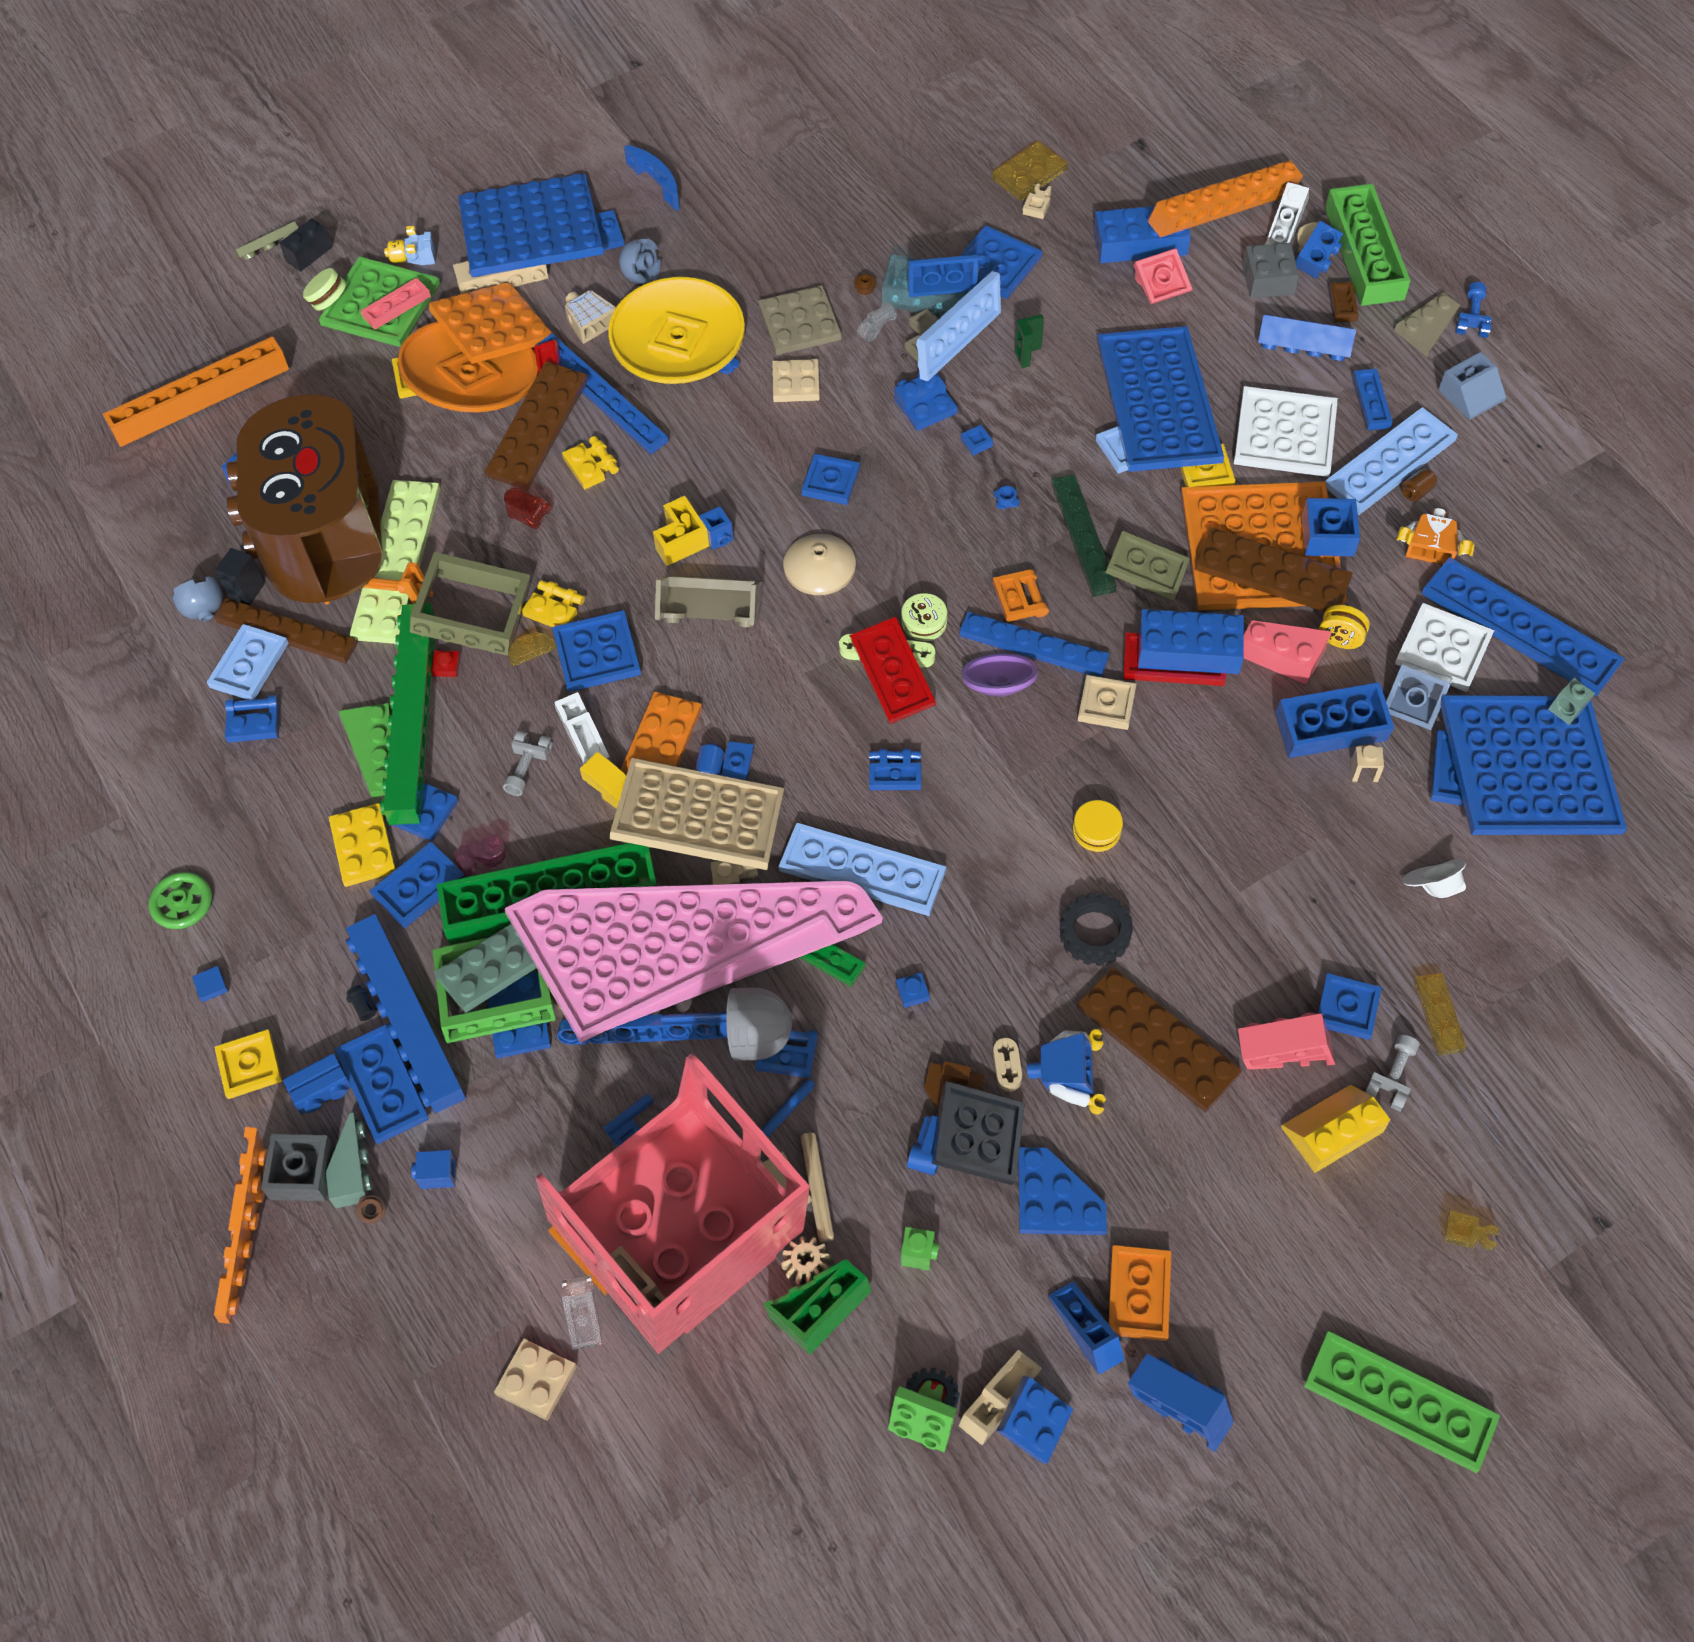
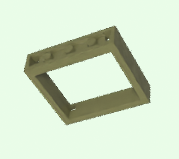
M434 552L410 617V633L508 656L529 591L530 575ZM435 576L516 595L504 633L424 614L423 610Z

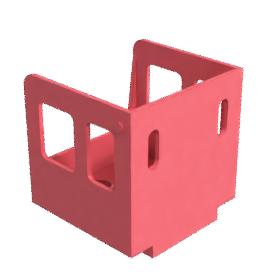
M693 1054L686 1057L676 1100L561 1192H557L544 1175L540 1173L535 1177L548 1221L658 1354L684 1332L687 1334L776 1259L777 1253L803 1232L810 1186L704 1064ZM707 1088L742 1127L743 1141L707 1099ZM761 1150L786 1178V1190L761 1162ZM620 1246L625 1249L649 1276L666 1298L657 1307H652L610 1256ZM616 1279L620 1282V1284L625 1288V1290H626V1291L629 1293V1295L633 1298V1300L636 1302L637 1306H636V1305L634 1304V1302L629 1298V1296L624 1292V1290L620 1287V1285L617 1283Z

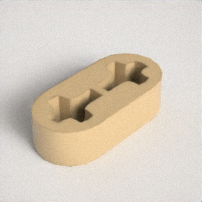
M1002 1038L995 1043L993 1048L996 1080L1002 1090L1013 1092L1020 1087L1022 1082L1019 1050L1014 1040ZM1003 1047H1007V1050L1010 1052L1009 1061H1005L1004 1054L1001 1053ZM1006 1069H1010L1011 1076L1015 1077L1012 1083H1008V1080L1005 1078Z

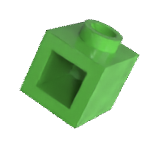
M911 1227L905 1228L901 1251V1266L930 1271L931 1259L937 1260L939 1242H934V1231Z

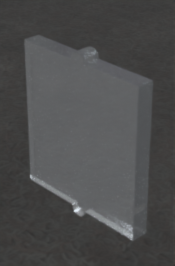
M420 1099L429 1120L403 1132V1136L409 1138L416 1152L460 1126L450 1111L451 1106L435 1113L431 1105L425 1107L422 1099Z

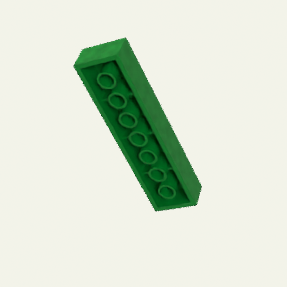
M626 843L438 883L437 891L443 930L451 945L493 936L511 924L505 913L506 907L543 890L657 887L649 847Z

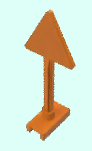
M408 562L400 580L373 578L362 588L399 591L402 594H407L412 604H415L425 576L417 563ZM432 589L430 590L428 597L433 596L434 593Z

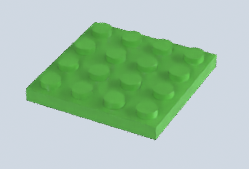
M358 257L344 279L346 287L343 293L333 304L324 310L319 321L321 326L401 347L439 287V278ZM415 278L429 290L431 297L375 330L362 317V309Z

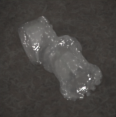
M887 301L882 303L881 307L876 311L867 313V318L863 320L864 323L861 322V326H858V335L866 342L873 341L878 336L883 324L897 318V312L893 311L895 310L894 308L892 309L893 305H890V302L888 303Z

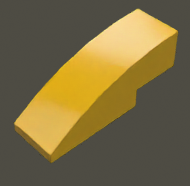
M596 752L580 768L582 779L598 790L602 798L617 809L626 775L603 755Z

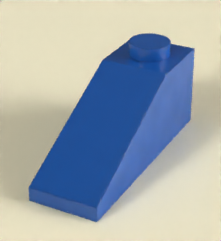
M1074 1281L1048 1295L1083 1355L1099 1375L1125 1360L1118 1335Z

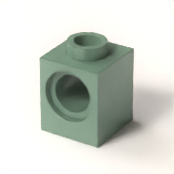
M1573 678L1559 693L1548 710L1570 725L1584 710L1595 693Z

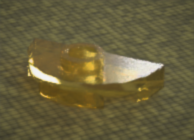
M529 633L519 637L511 645L508 654L511 667L557 649L556 643L551 637L543 633Z

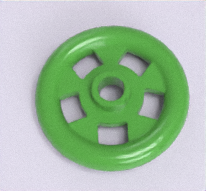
M191 872L174 873L162 879L152 890L148 902L150 915L156 923L165 928H187L196 924L206 915L211 906L212 891L208 882L200 875ZM184 882L193 884L190 890L181 888ZM169 887L174 889L169 893L167 897L163 896V893ZM194 895H201L200 903L193 904ZM183 896L182 900L176 901L178 897ZM167 904L171 911L164 915L160 908ZM189 910L190 915L178 918V913Z

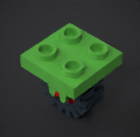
M932 1367L930 1373H927L926 1368L920 1370V1375L917 1371L912 1373V1377L908 1378L905 1388L899 1386L888 1430L894 1432L899 1437L909 1438L922 1443L929 1449L945 1452L960 1396L958 1384H953L954 1378L951 1375L945 1378V1371L941 1370L940 1374H937L936 1368Z

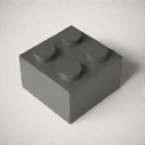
M1291 243L1246 246L1242 267L1250 298L1295 295L1299 273Z
M270 1135L261 1189L270 1200L327 1201L326 1171L335 1151V1146L327 1135Z

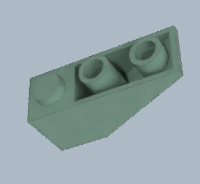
M349 1113L326 1171L329 1200L335 1208L357 1204L362 1197L369 1195V1191L373 1190L371 1176L369 1173L366 1174L365 1164H369V1155L367 1148L363 1147L362 1138H366V1130L363 1121L359 1122L354 1113Z

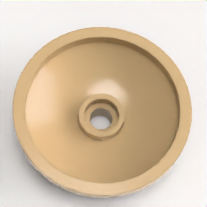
M812 534L800 538L789 547L784 556L783 567L787 580L799 591L811 595H827L841 590L851 581L856 569V559L851 547L842 539L829 534Z

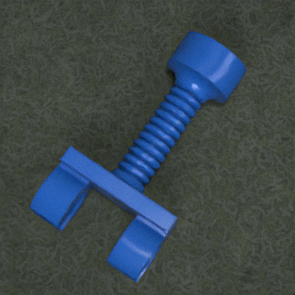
M1474 282L1468 286L1467 297L1471 300L1470 314H1459L1456 334L1465 335V329L1467 330V327L1480 329L1479 337L1488 338L1492 317L1479 315L1481 300L1486 297L1487 287L1484 283Z

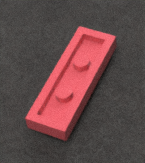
M415 278L362 309L361 314L375 330L428 299L431 295L429 290Z

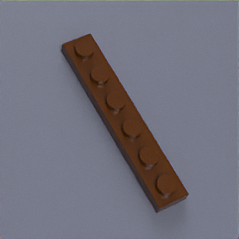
M225 598L214 615L216 623L238 630L244 624L287 638L289 646L345 664L358 645L354 638Z

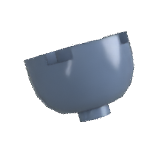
M648 238L636 239L628 242L623 247L619 258V265L626 279L636 284H647L652 279L656 280L658 278L661 259H657L655 249H658L654 241Z
M205 577L206 582L196 584L193 579L174 588V595H171L177 611L186 618L199 619L200 622L212 619L214 617L213 614L218 611L223 602V592L217 578Z

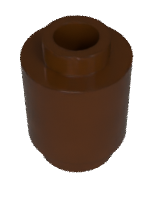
M1430 469L1418 470L1402 483L1401 490L1403 496L1412 502L1419 501L1434 489L1437 483L1435 473Z

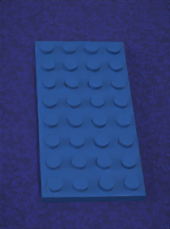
M1188 326L1097 334V344L1128 472L1223 463V450Z

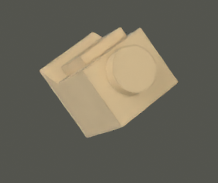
M1359 745V747L1355 748L1353 757H1350L1353 782L1358 781L1362 768H1372L1373 782L1379 781L1384 768L1382 747Z

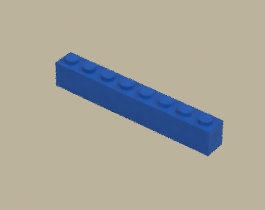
M376 914L346 927L349 938L345 939L351 953L357 952L360 957L355 962L361 974L367 973L370 978L366 985L372 997L378 995L380 1002L376 1003L382 1018L388 1016L391 1024L386 1026L392 1039L399 1038L401 1046L397 1047L403 1061L409 1060L413 1067L408 1072L414 1084L420 1083L423 1088L419 1095L425 1107L431 1105L435 1114L465 1100L464 1093Z

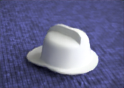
M1454 859L1442 864L1419 868L1407 873L1402 878V882L1407 886H1422L1428 894L1434 897H1449L1464 891L1466 888L1462 874L1466 862L1463 859Z

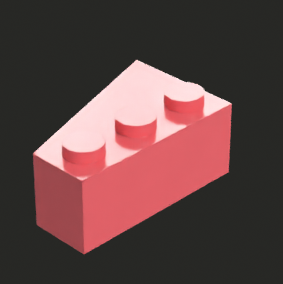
M1252 620L1244 633V659L1307 685L1327 649L1332 632Z
M1305 1013L1299 1018L1294 1019L1278 1018L1273 1020L1272 1023L1266 1024L1250 1023L1245 1028L1238 1029L1242 1059L1248 1070L1283 1068L1284 1062L1298 1061L1300 1062V1067L1309 1066V1061L1326 1060V1065H1335L1330 1033L1322 1013Z

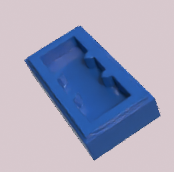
M614 210L595 214L603 251L624 246V240Z
M729 741L721 776L747 781L754 744Z

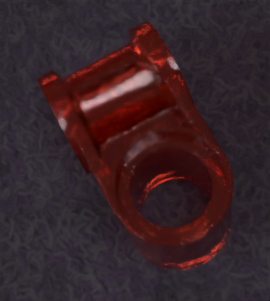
M511 488L504 494L507 515L511 519L524 523L530 528L538 529L542 518L551 512V506L544 499L535 497L521 489Z

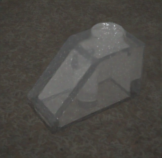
M592 1276L562 1280V1301L572 1349L601 1345L602 1337Z

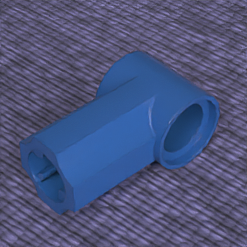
M925 1116L917 1143H914L912 1146L907 1168L935 1176L938 1165L931 1163L938 1117Z

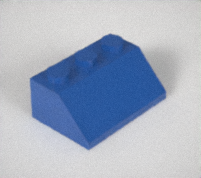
M978 255L906 261V280L909 297L969 292L977 285Z

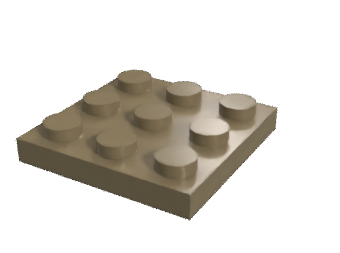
M823 286L758 300V307L776 355L841 340V332Z

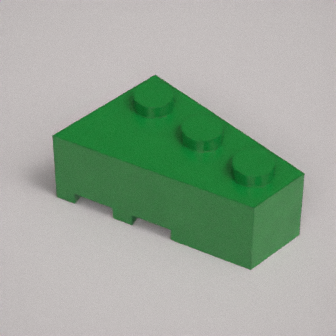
M847 1259L815 1275L812 1281L797 1288L795 1286L788 1290V1294L775 1301L769 1300L763 1304L768 1317L809 1355L872 1292L867 1277Z

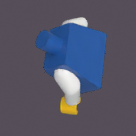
M1098 1029L1092 1030L1090 1035L1082 1031L1065 1030L1049 1043L1041 1047V1061L1027 1064L1028 1077L1030 1079L1041 1078L1044 1086L1054 1096L1082 1107L1088 1105L1089 1110L1093 1114H1101L1105 1109L1097 1107L1095 1101L1104 1103L1106 1101L1105 1096L1097 1094L1092 1098L1089 1094L1093 1093L1092 1050L1098 1051L1104 1044L1103 1041H1096L1094 1039H1100L1102 1032Z

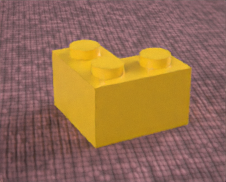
M685 496L663 505L667 525L653 531L656 551L666 566L709 547L707 528Z

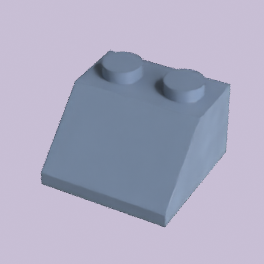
M1404 660L1386 701L1390 715L1431 730L1441 708V698L1447 694L1453 679Z

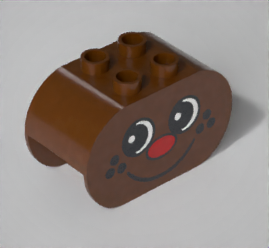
M308 394L287 397L257 411L247 420L238 434L237 461L227 462V474L233 491H237V495L227 497V508L232 524L234 526L244 525L246 531L242 533L245 552L252 555L253 559H260L273 588L291 600L304 603H321L343 598L358 591L368 584L380 570L383 562L379 486L351 410L345 403L336 398Z

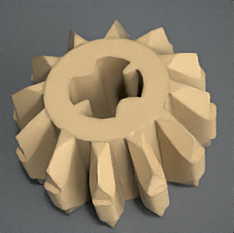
M801 1236L799 1245L791 1241L789 1243L791 1250H784L782 1253L783 1258L786 1259L781 1263L782 1269L788 1270L786 1278L791 1280L796 1277L795 1283L798 1287L803 1283V1280H807L808 1283L814 1279L815 1275L830 1268L826 1264L831 1261L830 1254L825 1253L826 1245L823 1243L817 1246V1239L815 1237H812L810 1242L806 1243L805 1237ZM807 1258L811 1259V1262H807L806 1266L801 1264V1261L805 1262Z

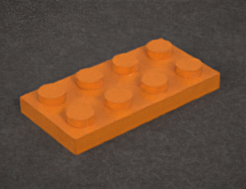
M654 692L621 767V771L627 776L632 758L678 767L702 711V704Z

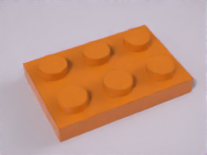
M1112 1246L1108 1324L1118 1336L1168 1340L1171 1251Z

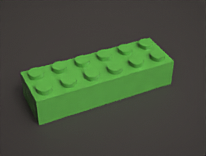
M1367 184L1330 189L1325 210L1331 226L1343 233L1339 241L1342 243L1340 251L1360 305L1405 300L1410 278L1374 185Z

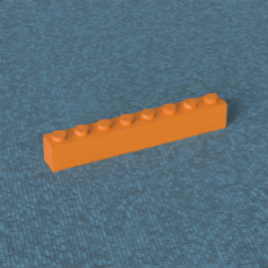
M272 336L103 413V416L119 446L122 447L289 370L283 351Z

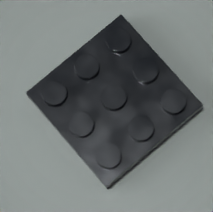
M946 1081L942 1085L931 1164L1013 1185L1016 1182L1025 1103Z

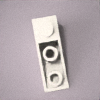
M1287 183L1266 244L1291 243L1309 198V188Z

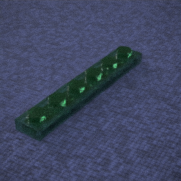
M1075 474L1052 479V489L1092 597L1115 593L1117 586L1113 576L1105 573L1108 562Z

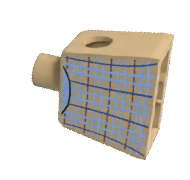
M587 291L580 296L576 292H571L567 295V303L565 305L567 319L583 344L608 330L611 316L615 310L612 304L593 291Z

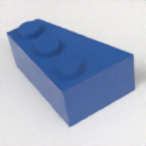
M1146 1354L1128 1382L1134 1397L1164 1418L1168 1415L1184 1424L1182 1430L1191 1435L1193 1430L1207 1439L1209 1443L1207 1447L1216 1452L1234 1423L1225 1394L1213 1385L1207 1387L1201 1384L1198 1378L1188 1371H1183L1182 1373L1174 1369L1173 1365L1163 1357L1158 1356L1156 1359Z

